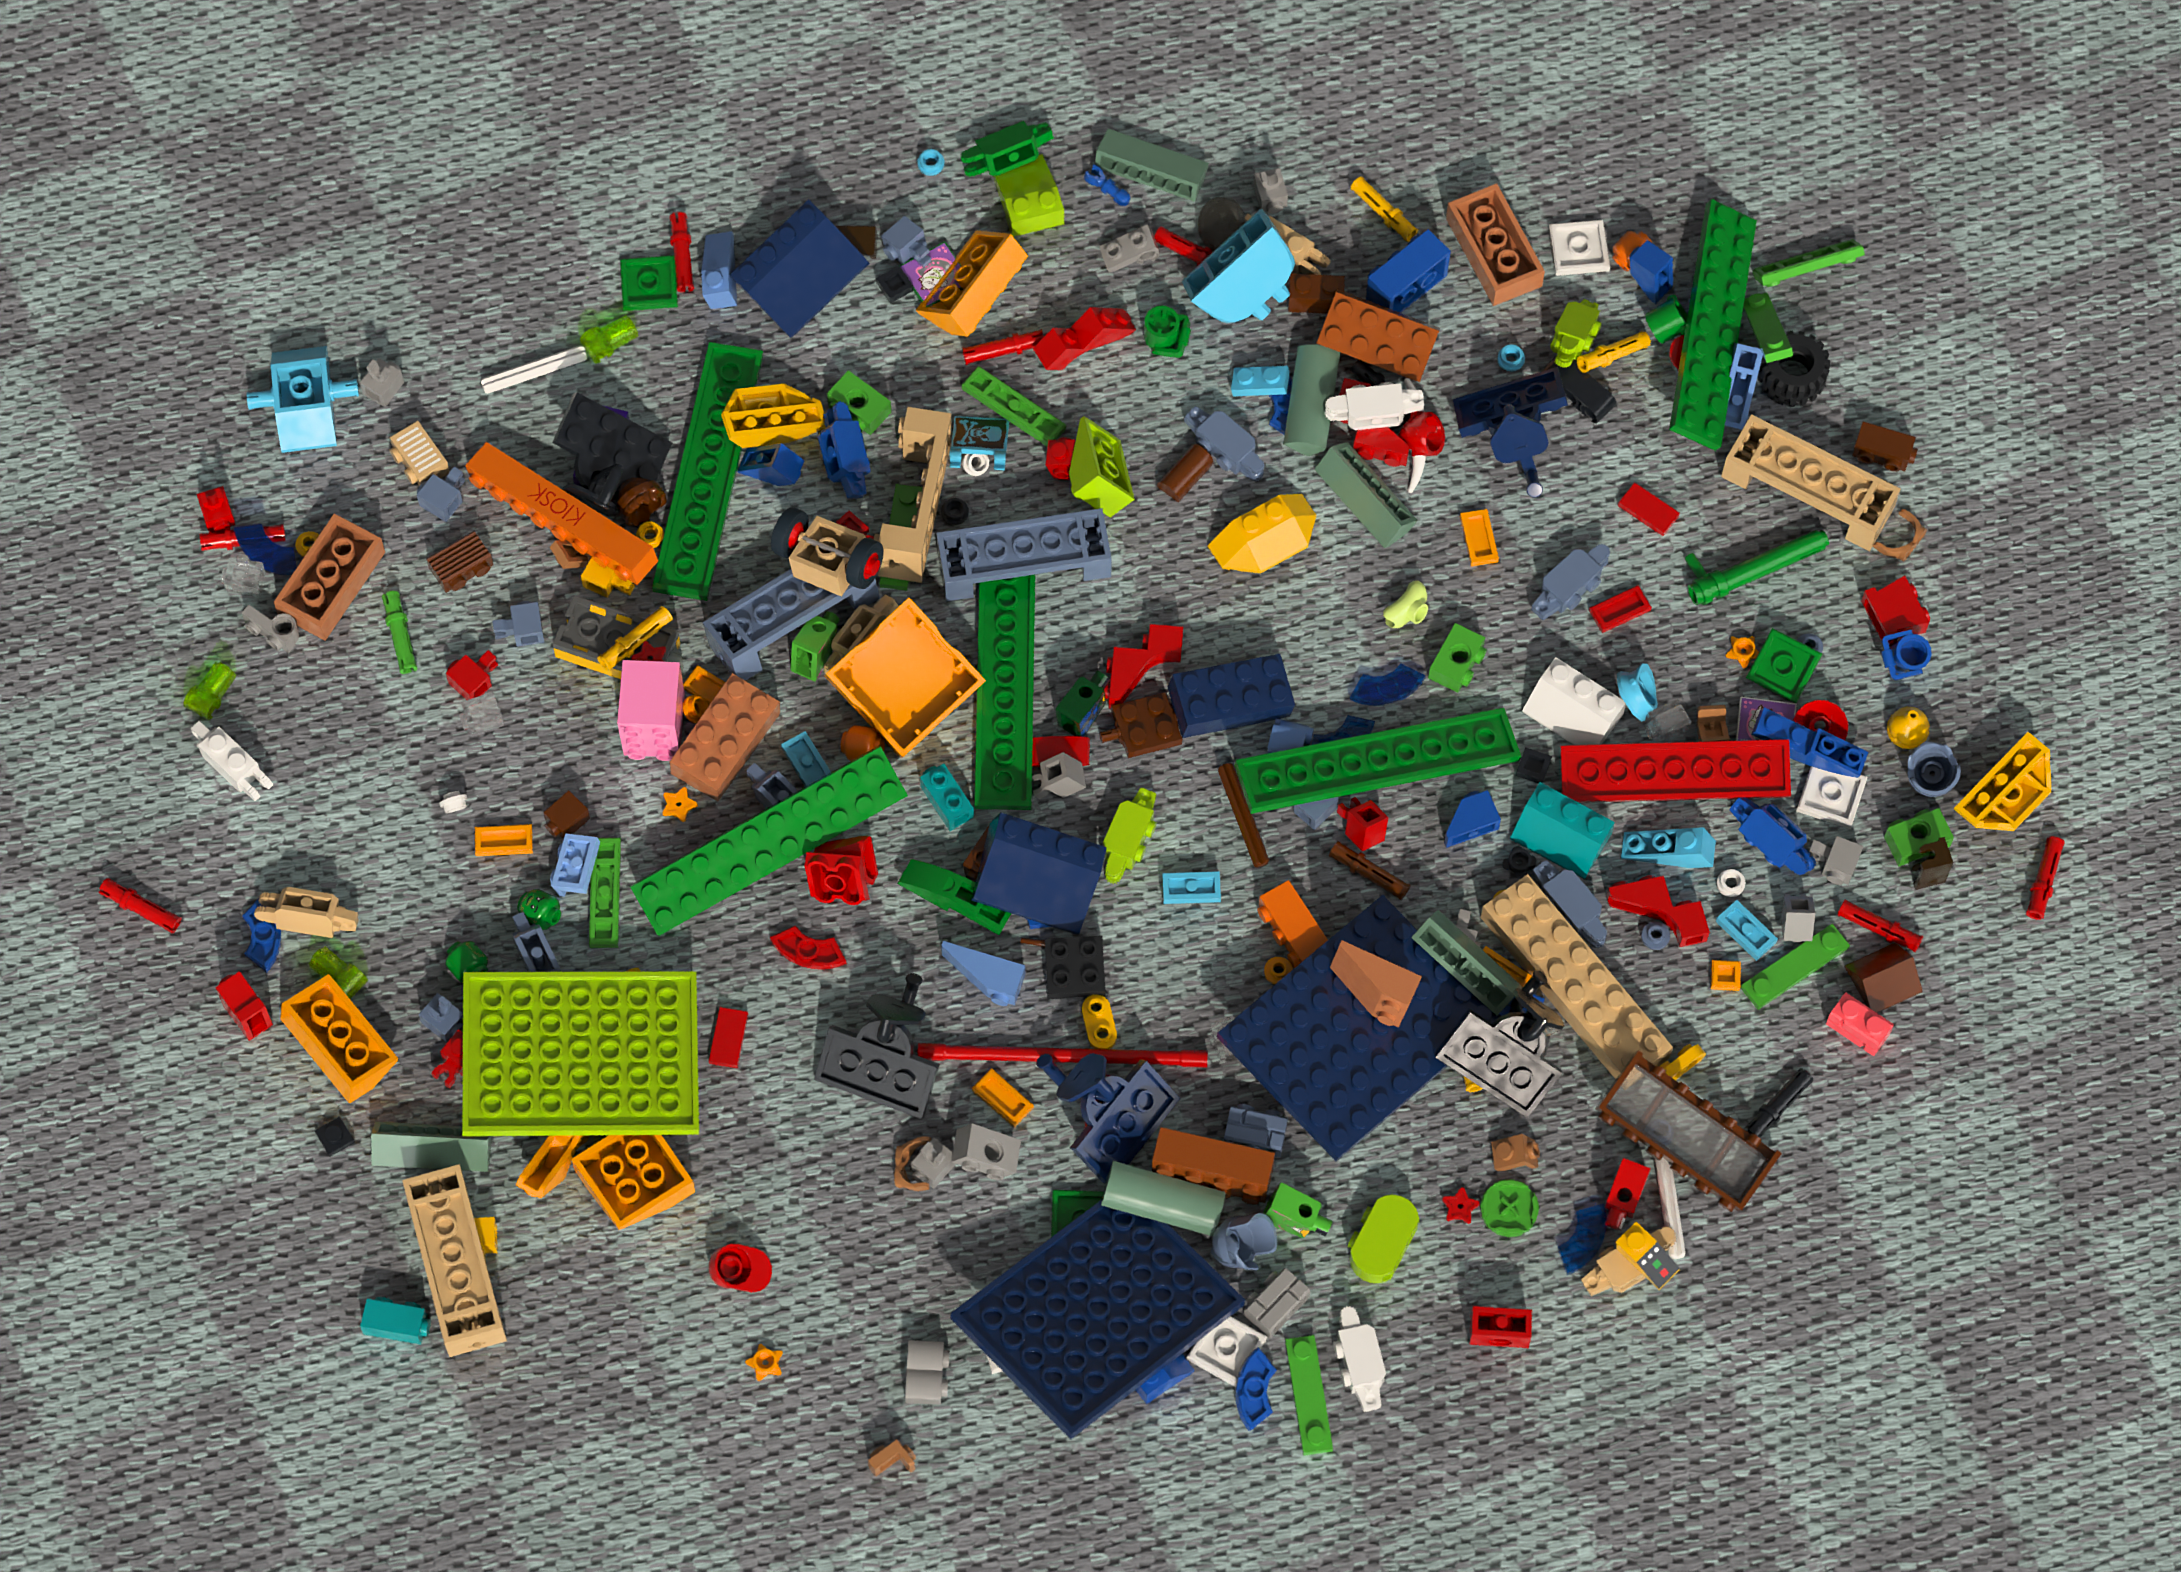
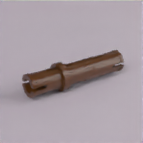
M1339 841L1335 843L1329 853V857L1350 868L1349 871L1355 874L1357 872L1401 901L1411 887L1410 884L1405 883L1366 859V855L1362 852L1358 854Z

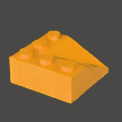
M608 1135L571 1159L575 1172L618 1230L667 1210L695 1193L693 1180L662 1135Z

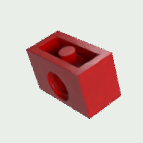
M1473 1306L1470 1316L1469 1345L1529 1348L1532 1333V1310Z

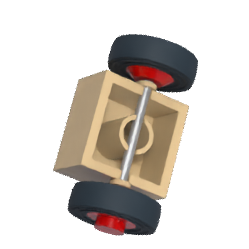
M794 507L786 509L781 514L771 537L773 553L783 558H789L793 577L841 597L849 585L859 589L869 587L876 578L883 561L884 549L880 542L866 538L864 534L820 516H816L809 526L807 513Z

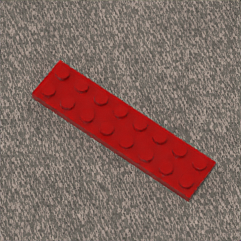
M1789 739L1561 746L1562 794L1578 803L1791 797Z

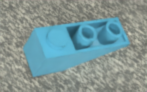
M1704 827L1624 832L1621 859L1686 868L1713 867L1716 840Z

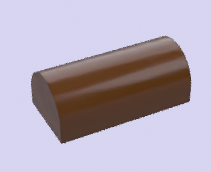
M1192 444L1157 483V487L1179 503L1213 465L1212 456L1200 445Z

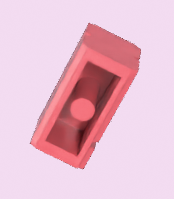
M1846 992L1833 1008L1826 1022V1025L1857 1046H1864V1050L1872 1056L1876 1055L1889 1037L1894 1026L1893 1023Z

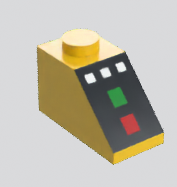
M1635 1222L1615 1242L1617 1250L1658 1290L1680 1270L1661 1245L1638 1222Z

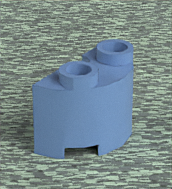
M1276 718L1270 735L1267 754L1304 747L1305 744L1310 745L1314 728Z

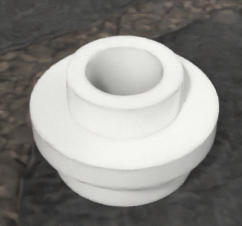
M964 454L962 459L963 469L973 476L983 474L989 467L988 455ZM974 457L978 458V463L976 466H972L971 461Z
M454 791L443 795L444 800L439 802L440 807L444 808L445 813H451L466 808V800L468 798L466 794L460 795L459 791Z
M1727 869L1719 874L1716 884L1719 892L1724 896L1736 897L1743 892L1746 882L1744 876L1739 871ZM1733 880L1736 886L1730 888L1726 885V881Z

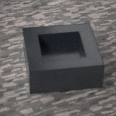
M900 266L876 278V284L890 304L914 291L912 283Z
M1525 747L1516 776L1538 784L1539 782L1543 783L1552 756Z
M340 1116L315 1130V1134L329 1157L355 1143Z

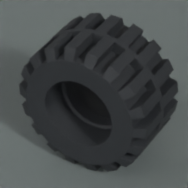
M1787 331L1786 336L1792 347L1793 356L1766 363L1764 356H1762L1758 381L1759 383L1762 382L1761 389L1763 392L1769 390L1768 397L1771 400L1777 397L1778 404L1783 405L1784 401L1789 402V407H1795L1796 402H1800V406L1807 404L1808 398L1813 402L1817 398V394L1820 395L1829 374L1830 360H1828V350H1823L1824 344L1821 341L1815 342V336L1811 334L1809 337L1804 336L1805 332L1799 331L1798 334H1794L1793 331ZM1785 361H1797L1807 368L1808 373L1801 376H1793L1786 373L1780 364Z

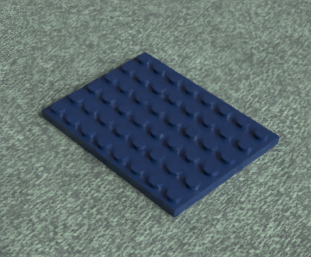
M1381 895L1221 1029L1216 1036L1336 1162L1448 1067V1065L1435 1058L1434 1052L1468 1009H1471L1490 1023H1493L1501 1016L1500 1014L1495 1015L1411 938L1418 930L1384 895ZM1342 940L1422 976L1399 1027L1385 1025L1372 1016L1330 968Z
M1102 1200L952 1311L950 1319L1070 1440L1245 1304V1299L1168 1224L1102 1206Z

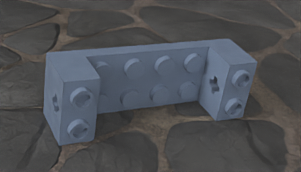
M1102 508L937 533V551L946 602L974 598L973 584L1075 568L1082 569L1084 581L1111 577L1112 558Z
M792 569L702 623L712 651L730 674L733 673L746 681L762 671L757 653L759 650L843 599H846L853 609L856 610L863 604L869 606L879 600L880 596L875 579L866 589H859L849 585L841 597L793 577Z

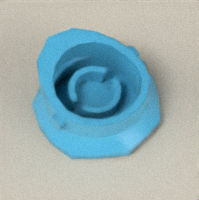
M1641 663L1636 670L1631 672L1620 671L1617 673L1620 696L1631 713L1641 722L1645 721L1647 714L1658 706L1652 670L1648 664Z

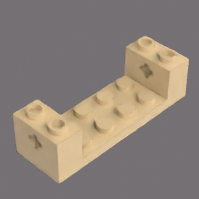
M907 407L906 416L900 417L898 433H900L898 447L903 449V460L928 463L927 468H923L922 492L919 491L917 495L916 508H918L917 515H913L911 528L882 523L880 534L875 533L874 540L880 542L884 549L883 561L878 576L922 583L951 447V413Z
M1752 414L1726 457L1721 476L1744 489L1748 487L1752 478L1755 477L1849 524L1845 539L1868 551L1872 549L1894 510L1901 490Z
M460 1164L402 1180L449 1357L506 1342L504 1327L496 1304Z

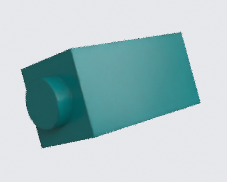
M944 763L938 767H929L922 773V776H920V787L949 831L974 818L973 806Z
M376 1297L375 1300H366L360 1328L364 1335L421 1344L423 1336L428 1337L431 1319H427L426 1311L420 1304L405 1302L404 1305L395 1304L391 1299L385 1297Z

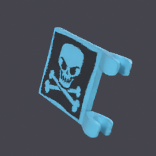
M955 416L949 467L961 468V456L963 453L994 455V470H1005L1009 421L998 418Z

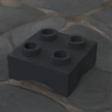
M1102 936L1045 939L1048 999L1089 997L1091 995L1105 997Z

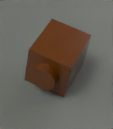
M569 790L543 812L546 829L554 837L559 835L562 839H564L565 833L574 834L590 819L588 808Z

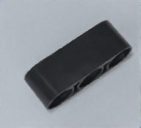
M1555 356L1540 372L1558 367L1566 398L1571 400V405L1584 416L1588 415L1593 419L1592 423L1597 424L1617 405L1616 399L1591 375L1580 371L1574 361L1571 366L1563 368L1556 364Z

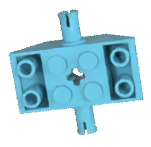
M327 346L273 352L270 364L272 376L271 390L246 392L248 409L273 406L282 453L337 446L333 402L335 398L359 396L357 379L338 382L330 380Z

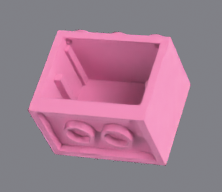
M622 661L617 724L623 754L628 755L629 758L642 760L645 756H652L662 761H671L680 748L684 716L683 701L685 700L680 662Z

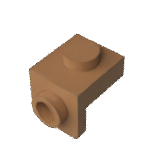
M555 540L549 547L555 555L556 561L563 569L584 568L592 557L587 553L585 555L579 553L567 540Z
M1725 705L1699 706L1697 708L1696 723L1699 742L1730 741L1726 725Z
M1519 1134L1491 1142L1495 1170L1506 1171L1525 1165L1532 1169L1538 1168L1540 1151L1537 1143L1532 1138Z
M896 1439L887 1447L882 1445L870 1454L868 1466L872 1473L878 1476L895 1462L901 1460L911 1473L915 1470L913 1460L916 1459V1456L907 1444L902 1446Z

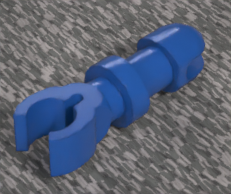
M1092 165L1091 173L1096 176H1092L1088 171H1085L1084 180L1087 183L1101 187V192L1105 195L1107 193L1111 195L1120 206L1129 204L1131 198L1129 193L1115 186V182L1111 178L1106 179L1101 168Z

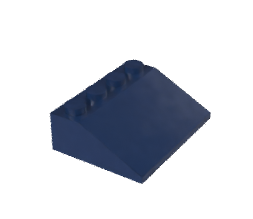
M808 199L742 262L730 276L792 338L870 263Z
M1000 812L989 825L972 901L1079 935L1101 874L1107 847Z

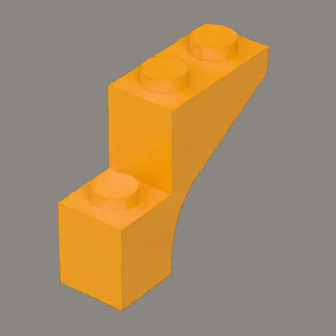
M589 1135L548 1136L520 1174L516 1186L523 1189L530 1196L543 1198L565 1179L576 1149L588 1140Z

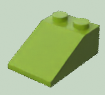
M1040 154L1035 161L1001 175L993 176L1013 237L1064 224V207L1043 154Z
M1083 416L1079 422L1069 471L1072 485L1071 491L1077 499L1084 500L1093 509L1102 508L1103 513L1111 518L1135 500L1121 441Z

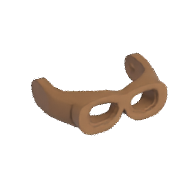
M1901 509L1899 515L1908 520L1914 527L1915 537L1913 541L1898 548H1889L1880 542H1875L1873 548L1886 556L1900 559L1904 562L1924 537L1927 529L1922 527L1919 520L1912 513Z
M917 1137L896 1147L894 1173L896 1187L913 1191L929 1190V1183H911L905 1171V1166L915 1149L921 1145H926L928 1141L930 1142V1137Z

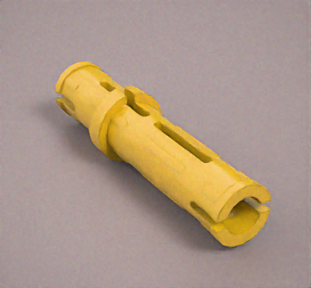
M1360 176L1352 183L1350 189L1384 219V224L1388 228L1392 227L1406 242H1409L1418 233V229L1403 216V212L1399 208H1394L1364 177Z
M1640 331L1635 335L1610 345H1600L1594 351L1579 356L1577 358V366L1583 373L1599 366H1609L1616 359L1643 348H1648L1651 342L1650 337L1645 331Z
M660 606L658 610L627 635L618 637L612 647L597 657L598 662L606 671H610L625 657L630 658L636 648L667 623L673 620L672 615L664 606Z

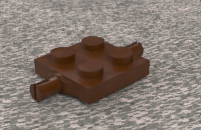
M1165 692L1111 706L1115 728L1099 732L1102 743L1118 739L1124 746L1128 758L1182 745V736L1178 728L1176 715L1169 704Z

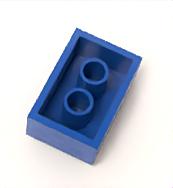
M1429 229L1421 235L1416 234L1409 241L1408 246L1401 251L1396 250L1391 254L1388 262L1381 267L1376 266L1368 274L1366 300L1400 313L1403 312L1447 276L1451 250Z

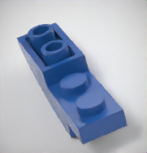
M1765 707L1760 710L1751 734L1761 740L1789 739L1790 759L1821 770L1855 778L1860 777L1868 755L1867 751L1820 728L1812 731Z

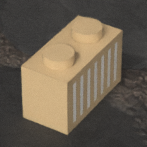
M419 421L390 437L392 444L390 453L397 464L402 462L407 469L404 470V473L411 484L417 483L420 486L423 481H428L433 474L439 478L449 474L447 461Z

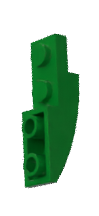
M911 859L897 883L943 910L948 911L951 908L997 935H1000L1011 913L972 901L976 882L926 862Z

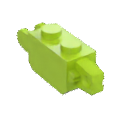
M1583 299L1580 303L1574 301L1568 302L1555 327V335L1550 345L1551 350L1557 353L1555 362L1558 366L1567 368L1571 366L1573 360L1577 361V358L1583 355L1584 352L1589 353L1594 338L1597 337L1602 324L1598 322L1600 314L1598 303Z
M1140 788L1132 802L1127 800L1120 803L1103 841V846L1107 847L1105 859L1107 860L1105 877L1110 884L1120 882L1126 868L1132 870L1135 862H1141L1144 856L1146 846H1143L1145 839L1146 837H1152L1157 822L1154 821L1153 810L1156 793Z

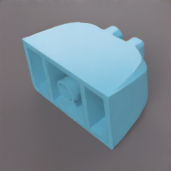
M1260 209L1183 279L1182 284L1190 300L1219 321L1234 323L1249 317L1251 314L1259 320H1263L1270 314L1271 309L1265 302L1271 296L1279 303L1290 296L1285 284L1294 269L1295 261L1291 251L1263 209Z

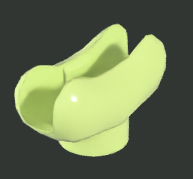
M1418 580L1412 581L1408 584L1404 594L1396 602L1384 609L1383 616L1386 618L1385 623L1387 626L1401 628L1409 621L1415 624L1423 621L1428 612V605L1425 604L1427 602V591L1423 583Z

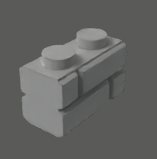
M1283 1268L1279 1273L1276 1271L1272 1272L1264 1282L1266 1287L1259 1294L1256 1291L1253 1292L1244 1304L1246 1306L1244 1316L1269 1339L1310 1298V1289L1287 1268Z

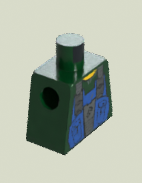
M1096 671L1090 680L1082 676L1079 677L1055 708L1059 727L1073 736H1085L1106 703L1104 689L1110 682V679L1104 673Z

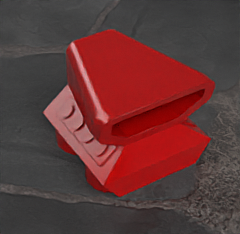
M858 836L828 841L816 847L813 853L806 852L805 871L811 897L822 903H831L835 899H842L849 905H858L862 900L870 899L867 885H873L878 876L871 836Z

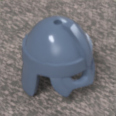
M1925 741L1909 756L1908 778L1912 787L1920 794L1927 797H1939L1950 792L1959 781L1961 768L1954 758L1952 750L1947 745ZM1930 772H1934L1935 775H1934V776H1930L1929 773H1930Z
M1262 1213L1228 1217L1215 1230L1210 1252L1214 1259L1224 1266L1259 1270L1258 1265L1253 1262L1256 1255L1273 1253L1277 1249V1234L1274 1224L1267 1215Z

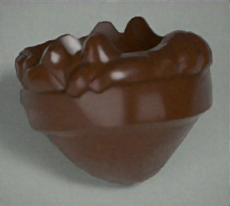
M630 478L619 489L617 510L627 526L633 525L637 527L640 525L639 523L649 522V516L666 504V494L655 480Z

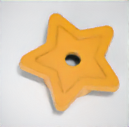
M1732 636L1730 638L1732 649L1726 654V658L1738 660L1742 668L1745 669L1750 660L1756 659L1759 654L1754 644L1755 637L1736 638ZM1741 649H1745L1746 653H1742Z
M686 787L680 789L676 794L668 792L663 794L667 803L662 812L663 816L672 815L681 822H685L689 811L698 807L696 801L688 798ZM680 802L681 806H676V803Z
M759 1344L754 1357L747 1359L745 1363L755 1369L758 1381H761L768 1374L780 1376L782 1372L778 1361L783 1352L781 1350L771 1351L763 1344ZM764 1360L768 1361L767 1365H763Z

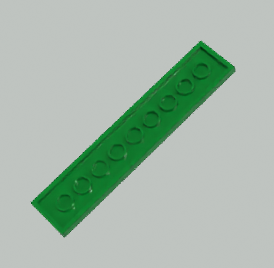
M1711 199L1705 205L1669 430L1716 451L1722 446L1732 378L1729 375L1733 362L1734 343H1738L1757 220Z
M713 342L708 344L652 585V590L655 593L708 601L742 452V447L729 440L721 413L735 389L757 386L763 360L762 350Z
M1035 575L979 583L977 671L986 681L977 689L975 809L1031 810Z
M1504 708L1237 759L1234 766L1250 814L1517 762L1520 761L1521 753Z
M878 745L631 884L630 888L656 934L660 936L908 795L884 751Z

